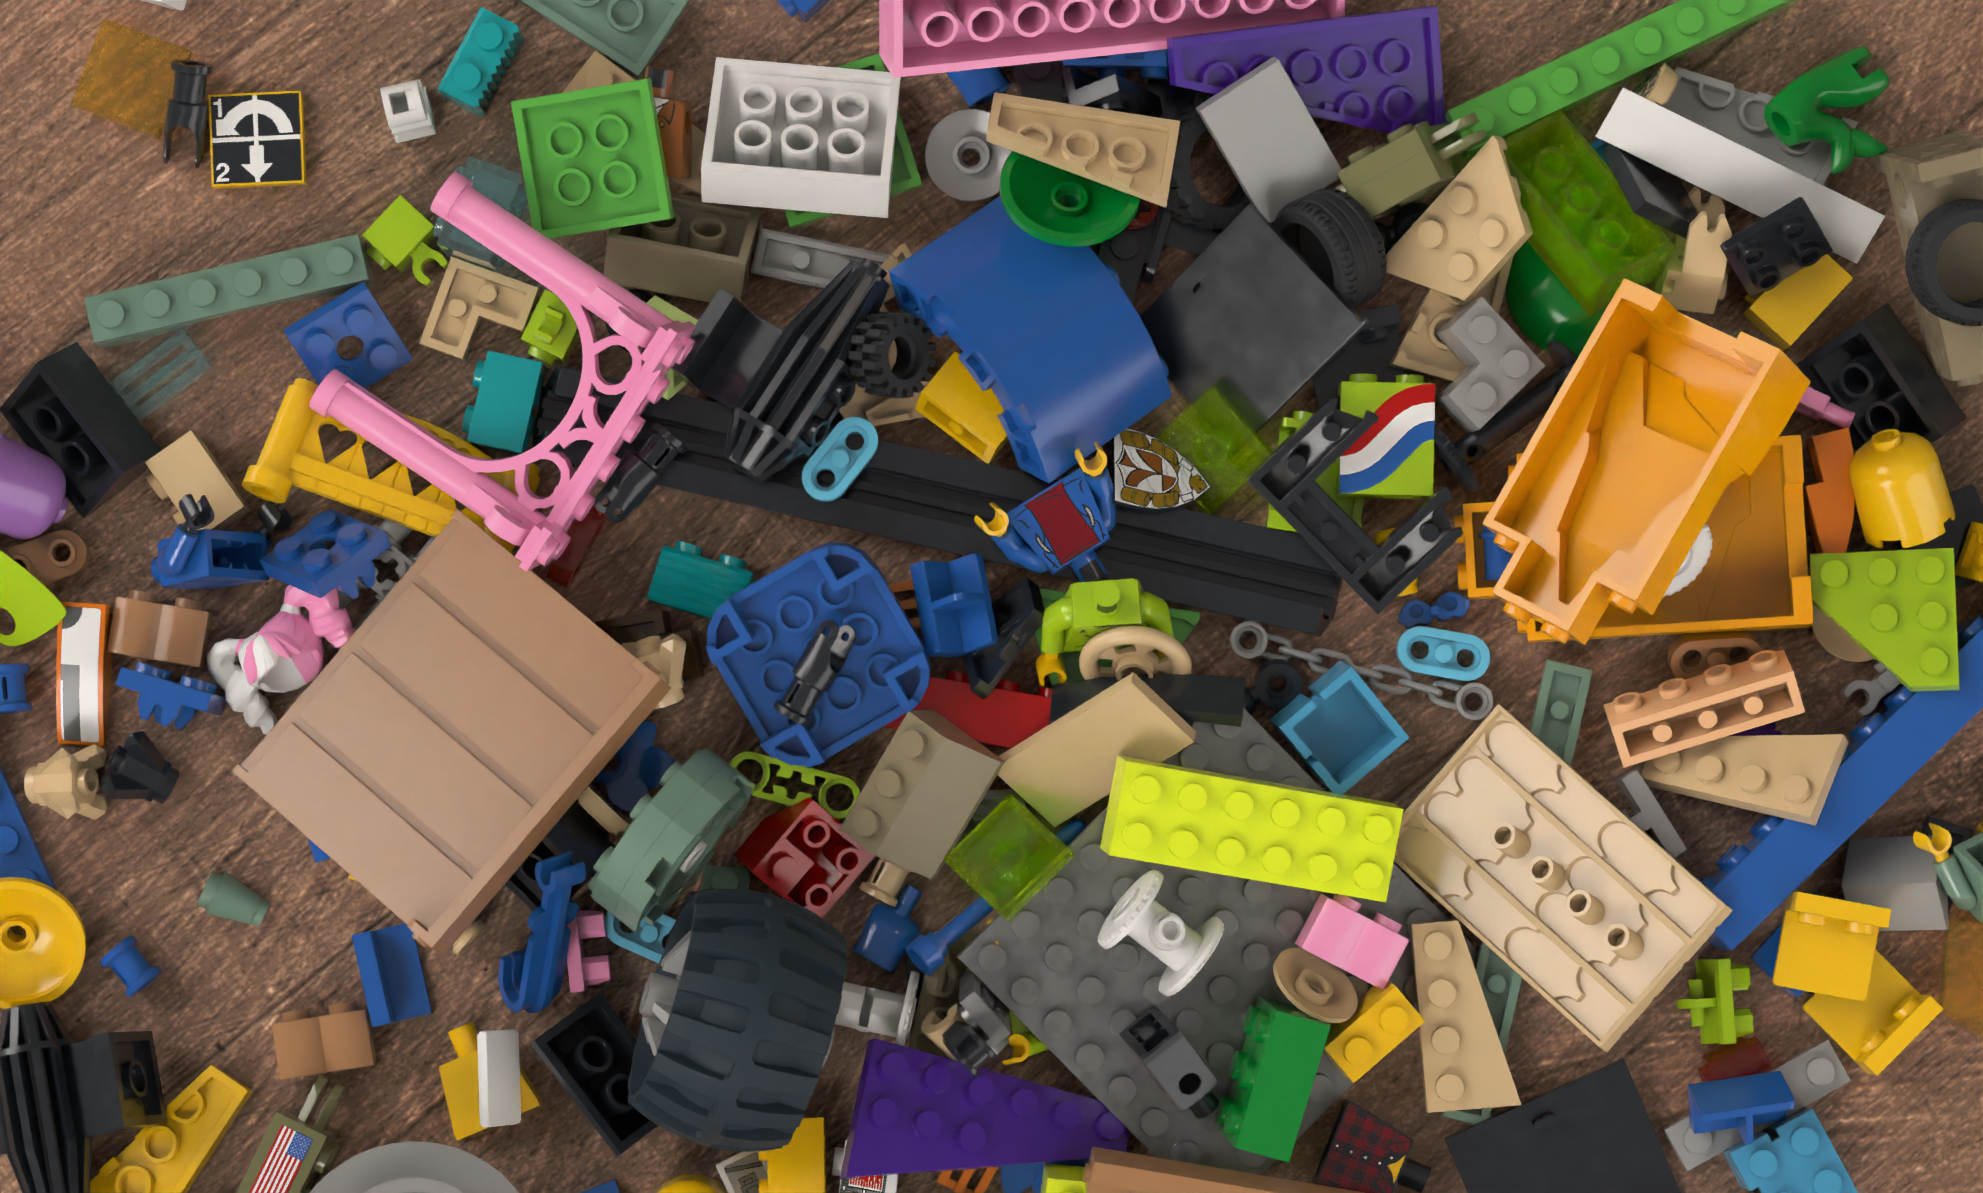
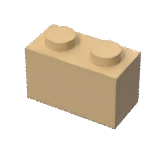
M192 430L145 462L152 472L146 479L153 490L162 500L169 496L178 509V512L173 515L178 525L186 521L179 508V501L187 494H192L196 503L202 495H206L214 512V520L206 527L197 530H224L251 511V508L199 434Z

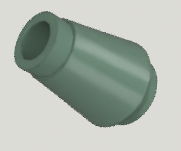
M212 871L196 905L207 909L205 914L259 927L270 901L263 899L262 896L226 871L223 875Z

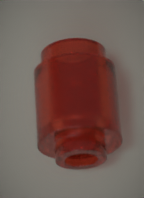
M1753 1036L1747 1040L1740 1037L1736 1039L1734 1044H1725L1702 1055L1703 1066L1697 1068L1701 1081L1707 1082L1766 1073L1771 1070V1065L1761 1043L1756 1036Z

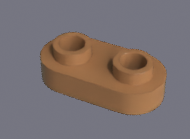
M68 530L55 531L4 551L5 554L16 562L22 560L26 564V570L45 586L80 574L86 568L90 559L89 546L84 538ZM61 545H67L71 551L70 557L64 562H60L56 558V550Z
M1746 631L1692 633L1680 636L1671 644L1667 659L1674 676L1686 680L1702 675L1705 670L1715 665L1727 664L1731 666L1747 661L1755 653L1761 652L1762 649L1755 636ZM1736 647L1744 648L1741 655L1730 656L1732 649ZM1690 650L1698 651L1697 656L1693 659L1686 660L1683 658L1684 654Z

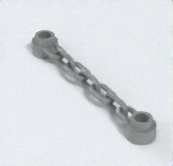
M1245 621L1238 624L1230 634L1229 643L1232 651L1243 659L1262 657L1269 660H1288L1291 657L1308 661L1309 667L1313 671L1324 674L1329 668L1318 666L1316 663L1323 662V658L1318 655H1325L1345 661L1346 664L1352 666L1358 675L1368 677L1369 683L1376 689L1398 695L1406 694L1411 689L1427 693L1432 703L1456 710L1461 717L1467 720L1482 719L1490 713L1493 707L1491 691L1480 683H1469L1462 686L1438 680L1429 686L1414 682L1412 675L1408 671L1385 664L1374 665L1371 669L1355 666L1348 655L1330 649L1316 648L1310 653L1293 649L1289 639L1267 633L1260 624L1253 621ZM1251 632L1255 635L1257 643L1253 649H1244L1240 645L1239 638L1242 633ZM1268 640L1284 644L1285 646L1278 648V651L1284 655L1264 651ZM1378 671L1404 677L1405 679L1398 681V684L1403 688L1376 681L1375 679H1383V674ZM1439 687L1457 691L1454 702L1437 698L1436 696L1443 695V691ZM1469 693H1475L1481 699V706L1476 711H1471L1465 706V697Z

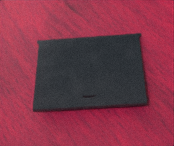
M1252 203L1226 227L1140 316L1158 355L1168 367L1169 374L1167 378L1233 446L1231 451L1234 454H1237L1369 323L1366 317L1361 319Z
M1623 1058L1444 1138L1467 1193H1681ZM1549 1112L1553 1113V1114H1549V1115H1547V1116H1545V1117H1542V1118L1536 1120L1535 1122H1533V1120H1534L1535 1118H1538V1117H1540V1116H1542V1115H1544V1114H1547V1113H1549Z

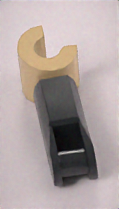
M957 1004L948 1010L947 1016L943 1021L931 1011L922 1022V1032L949 1059H957L965 1069L977 1078L980 1075L977 1070L990 1057L994 1060L998 1057L988 1043L978 1034L980 1028L975 1031L965 1022L958 1009L960 1007Z

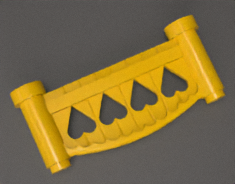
M296 378L293 385H289L258 461L256 465L248 467L242 487L264 500L284 503L293 485L436 538L453 519L451 515L457 510L455 499L433 484L416 496H413L407 467L399 461L370 480L362 450L367 440L333 417L324 418L309 408V403L318 385L306 379ZM404 414L458 451L473 457L493 459L480 449L447 430ZM325 424H332L338 428L339 432H353L357 437L356 444L326 464L318 434L320 427ZM530 463L528 485L535 494L540 482V477L538 476L540 468ZM515 469L502 472H483L518 496L515 489ZM467 507L461 511L512 554L515 545L492 532L485 525L484 518Z

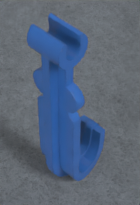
M571 850L536 863L535 878L543 894L541 906L530 914L527 921V926L533 933L528 938L526 950L513 951L500 957L498 972L499 988L503 1001L512 1012L525 1010L528 1013H538L543 1011L560 992L571 930L566 925L571 923L578 913V905L570 898L572 886L582 883L586 877L584 862L570 866Z

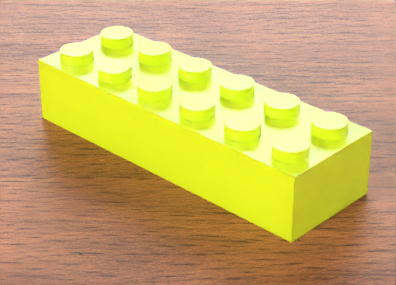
M1117 755L1100 849L1110 856L1386 902L1404 809L1390 802Z

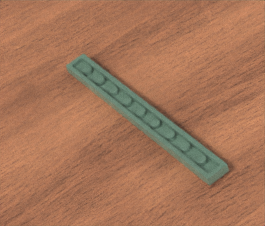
M1547 659L1544 663L1529 730L1571 766L1593 670ZM1480 941L1475 970L1505 1055L1522 977L1483 941ZM1492 1108L1441 1112L1440 1116L1476 1124L1490 1118Z

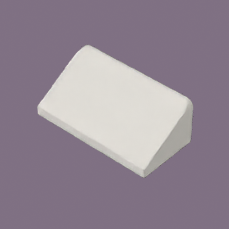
M515 1029L480 1031L477 1034L480 1125L482 1127H496L518 1124L521 1121L519 1033Z

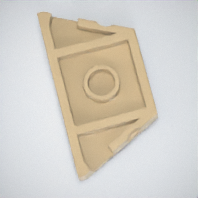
M1492 136L1386 254L1387 273L1461 300H1473L1533 234L1527 212L1520 203L1521 192L1517 179L1510 175L1503 152L1507 150V146L1501 136Z

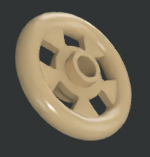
M1128 625L1104 630L1093 636L1084 645L1079 657L1080 671L1085 680L1116 676L1117 680H1122L1123 676H1128L1133 672L1136 675L1148 674V678H1153V674H1157L1158 671L1166 674L1181 675L1191 674L1192 672L1190 656L1178 640L1163 631L1144 626ZM1133 644L1120 650L1116 647L1120 645ZM1156 649L1164 653L1166 657L1159 659L1152 650ZM1098 659H1111L1112 667H1099Z

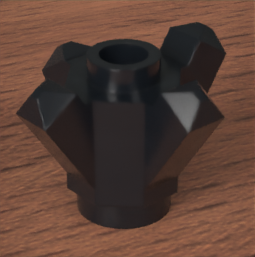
M140 731L129 733L124 747L118 745L115 748L105 770L98 777V781L107 799H145L149 802L154 800L163 804L175 787L180 771L172 768V764L164 760L145 732Z

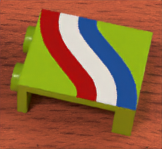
M1350 374L1349 381H1341L1338 385L1340 411L1363 418L1367 409L1375 412L1380 419L1339 457L1336 498L1428 500L1433 495L1435 383H1424V376L1397 375L1396 383L1377 382V375Z

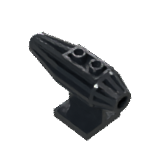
M863 258L861 263L851 260L783 330L748 311L735 296L719 288L695 326L697 327L690 336L695 341L692 350L680 365L675 363L671 369L701 398L719 402L731 409L722 456L727 462L749 477L763 482L802 454L809 457L815 446H819L825 440L829 433L830 423L841 407L847 405L854 395L855 381L859 377L851 374L850 367L856 365V360L849 359V351H856L857 345L850 343L852 335H861V332L856 328L860 322H868L866 316L871 313L878 314L890 287L884 280L887 272L867 258Z
M50 1002L31 1003L2 1010L0 1021V1155L7 1154L22 1193H90L92 1137L132 1128L168 1124L152 1031L108 1032L91 1036L92 1040L75 1043Z

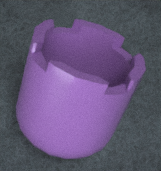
M0 433V532L23 540L34 538L42 534L52 523H58L64 516L68 506V499L65 497L66 478L62 468L56 461Z

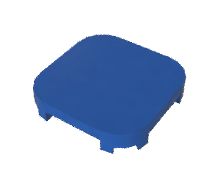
M829 542L814 547L732 594L717 607L707 629L706 649L711 663H715L758 735L761 741L760 746L771 758H777L789 765L807 766L809 768L823 763L830 756L898 717L907 714L908 711H912L920 704L930 682L931 663L923 642L876 563L865 551L849 543ZM825 620H832L837 623L838 628L844 625L851 626L856 632L855 643L848 653L847 660L830 691L823 692L810 716L813 721L810 727L800 725L776 711L773 706L777 699H783L795 677L792 671L820 624ZM829 627L826 628L825 635L830 633ZM848 633L844 635L845 641L849 639Z

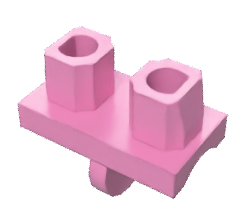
M578 907L576 917L571 923L566 925L571 930L567 953L570 993L587 991L588 986L597 985L612 979L609 955L585 958L583 939L607 936L604 925L605 912L580 911Z

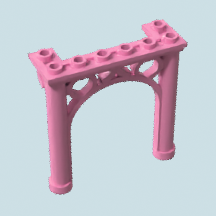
M456 171L438 191L430 211L550 289L565 303L576 322L582 343V373L577 393L567 414L555 430L532 449L508 458L483 459L467 455L453 448L337 369H333L320 383L311 398L309 408L324 418L333 417L484 518L485 525L502 539L520 546L515 557L522 561L519 567L529 571L541 564L546 566L551 559L556 561L565 551L571 540V537L566 532L575 519L581 522L591 510L596 498L590 494L599 480L606 483L615 472L621 459L615 456L624 441L630 444L642 429L645 420L640 415L649 401L656 404L668 388L670 380L665 378V376L675 363L680 365L692 350L695 341L690 336L697 326L689 321L681 323L678 320L673 321L472 188L473 182ZM588 310L606 321L618 334L597 341L595 328ZM612 345L625 347L632 356V367L626 374L625 379L619 384L607 382L602 377L599 369L598 354ZM594 386L597 391L607 395H617L626 391L606 425L601 422L598 416L597 404L600 396L592 394ZM582 417L585 426H580L574 429V427L577 425V423ZM576 440L593 442L594 444L575 474L570 459L563 452L553 450L559 444L563 449L568 448ZM540 459L553 461L560 470L561 479L559 484L549 497L535 495L528 485L530 463ZM515 469V489L518 496L483 472H502ZM555 505L548 516L538 510L539 508Z

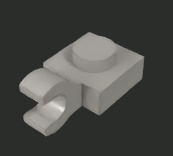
M1879 661L1873 665L1878 672L1868 681H1852L1841 690L1840 695L1843 698L1850 696L1855 690L1864 692L1866 702L1858 709L1857 714L1859 716L1871 713L1876 708L1879 700L1901 683Z

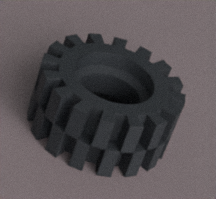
M879 311L878 314L871 313L866 316L868 322H860L856 327L861 332V335H852L850 343L857 345L856 351H849V359L856 360V365L850 367L851 374L860 376L855 381L857 385L861 388H866L864 392L870 395L902 399L913 397V392L920 393L924 389L921 381L929 382L932 374L927 371V367H935L936 359L929 358L930 352L936 351L935 342L927 341L933 335L931 329L923 328L926 322L922 318H916L914 314ZM893 340H895L897 357L891 370L888 354Z

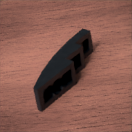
M1148 674L1137 675L1191 727L1193 726V721L1241 727L1245 678L1199 674H1153V678H1148ZM1116 676L1053 685L1049 725L1120 680H1117Z

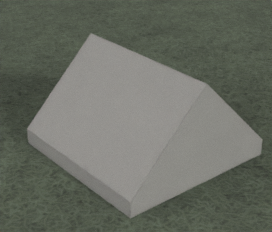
M1913 836L1850 838L1842 880L1845 901L1892 909L1889 927L1879 928V931L1949 929L1948 897L1932 865L1936 860L1933 854L1916 847Z

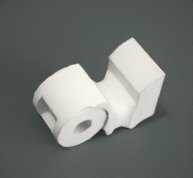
M420 79L380 88L388 125L392 135L394 134L396 143L436 134L437 129L427 86H422Z

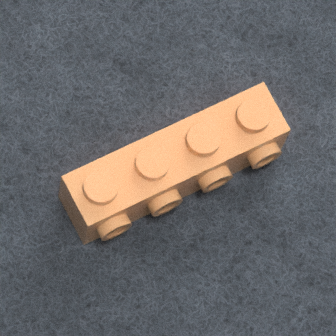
M1784 649L1777 652L1772 650L1761 651L1752 655L1749 660L1731 666L1727 664L1715 665L1705 670L1702 675L1686 680L1682 678L1670 679L1661 683L1658 688L1640 694L1637 692L1624 693L1617 696L1613 702L1603 705L1623 768L1805 712L1794 671Z

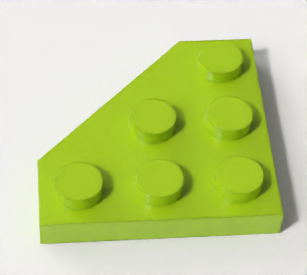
M1954 548L1810 554L1812 604L1819 611L1838 624L1854 642L1889 669L1911 692L1960 690Z

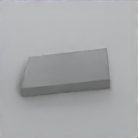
M1276 57L1270 58L1196 107L1248 199L1270 223L1275 221L1278 212L1288 203L1316 190L1323 189L1339 179L1337 172L1342 170Z

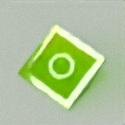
M1211 386L1157 437L1176 449L1191 462L1212 488L1196 500L1209 515L1247 482V475L1273 452L1214 386Z
M1010 793L943 860L987 905L1008 922L1075 855Z

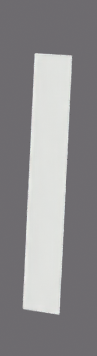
M1622 88L1595 136L1762 218H1765L1796 198L1803 197L1833 249L1832 252L1856 264L1885 218L1884 215L1625 88Z

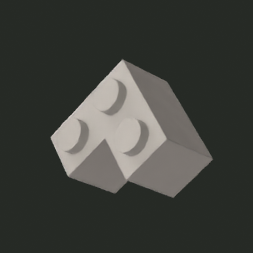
M1483 297L1467 302L1436 332L1439 338L1467 368L1435 398V401L1465 433L1480 430L1546 365Z

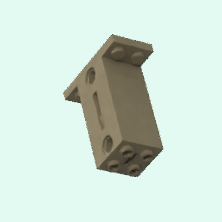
M1959 130L1889 148L1883 154L1872 157L1874 171L1884 173L1887 177L1904 259L1908 249V242L1914 233V229L1932 210L1942 204L1958 199L1983 200V135ZM1970 222L1955 229L1944 240L1937 255L1936 272L1939 283L1950 298L1959 302L1968 303L1983 298V223ZM1912 293L1925 356L1936 374L1945 378V381H1957L1958 386L1982 382L1983 326H1963L1941 319L1925 309L1916 299L1914 293Z

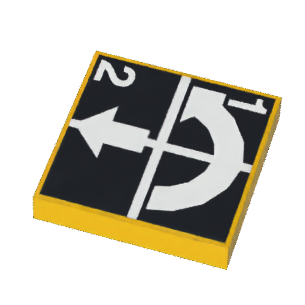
M302 91L208 95L211 181L214 189L307 185L304 100Z

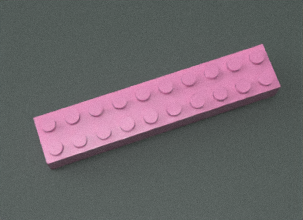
M879 0V56L892 76L897 78L1167 49L1166 37L1345 16V0Z

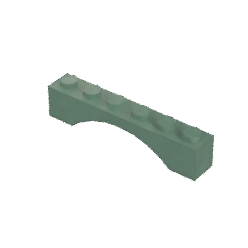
M358 234L84 297L93 341L101 348L108 349L151 339L169 331L233 313L277 304L341 295L363 281L368 288L375 287L369 256L365 252L367 250L366 243Z

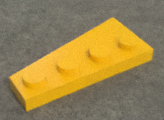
M210 1065L167 1105L166 1116L168 1124L143 1128L134 1137L135 1140L117 1157H112L99 1170L100 1173L90 1181V1193H188L253 1091L219 1067Z

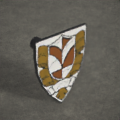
M1126 428L1112 438V483L1114 486L1112 504L1152 512L1176 510L1194 503L1212 488L1191 462L1176 449L1158 438L1131 428Z

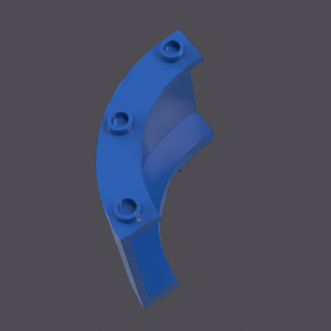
M1000 196L889 270L899 309L905 313L914 314L916 318H922L926 322L924 326L930 328L932 333L939 339L947 334L963 351L959 355L961 363L973 376L982 391L989 388L992 389L1004 409V412L999 414L998 418L1008 436L1018 467L1047 483L1052 482L1078 463L1074 454L1076 449L1079 448L1083 459L1097 450L1094 442H1099L1101 446L1172 397L1167 380L1169 374L1168 367L1158 355L1140 316L1121 288L1116 271L1109 264L1103 263L1089 246H1060L1044 242L1029 235L1009 217Z

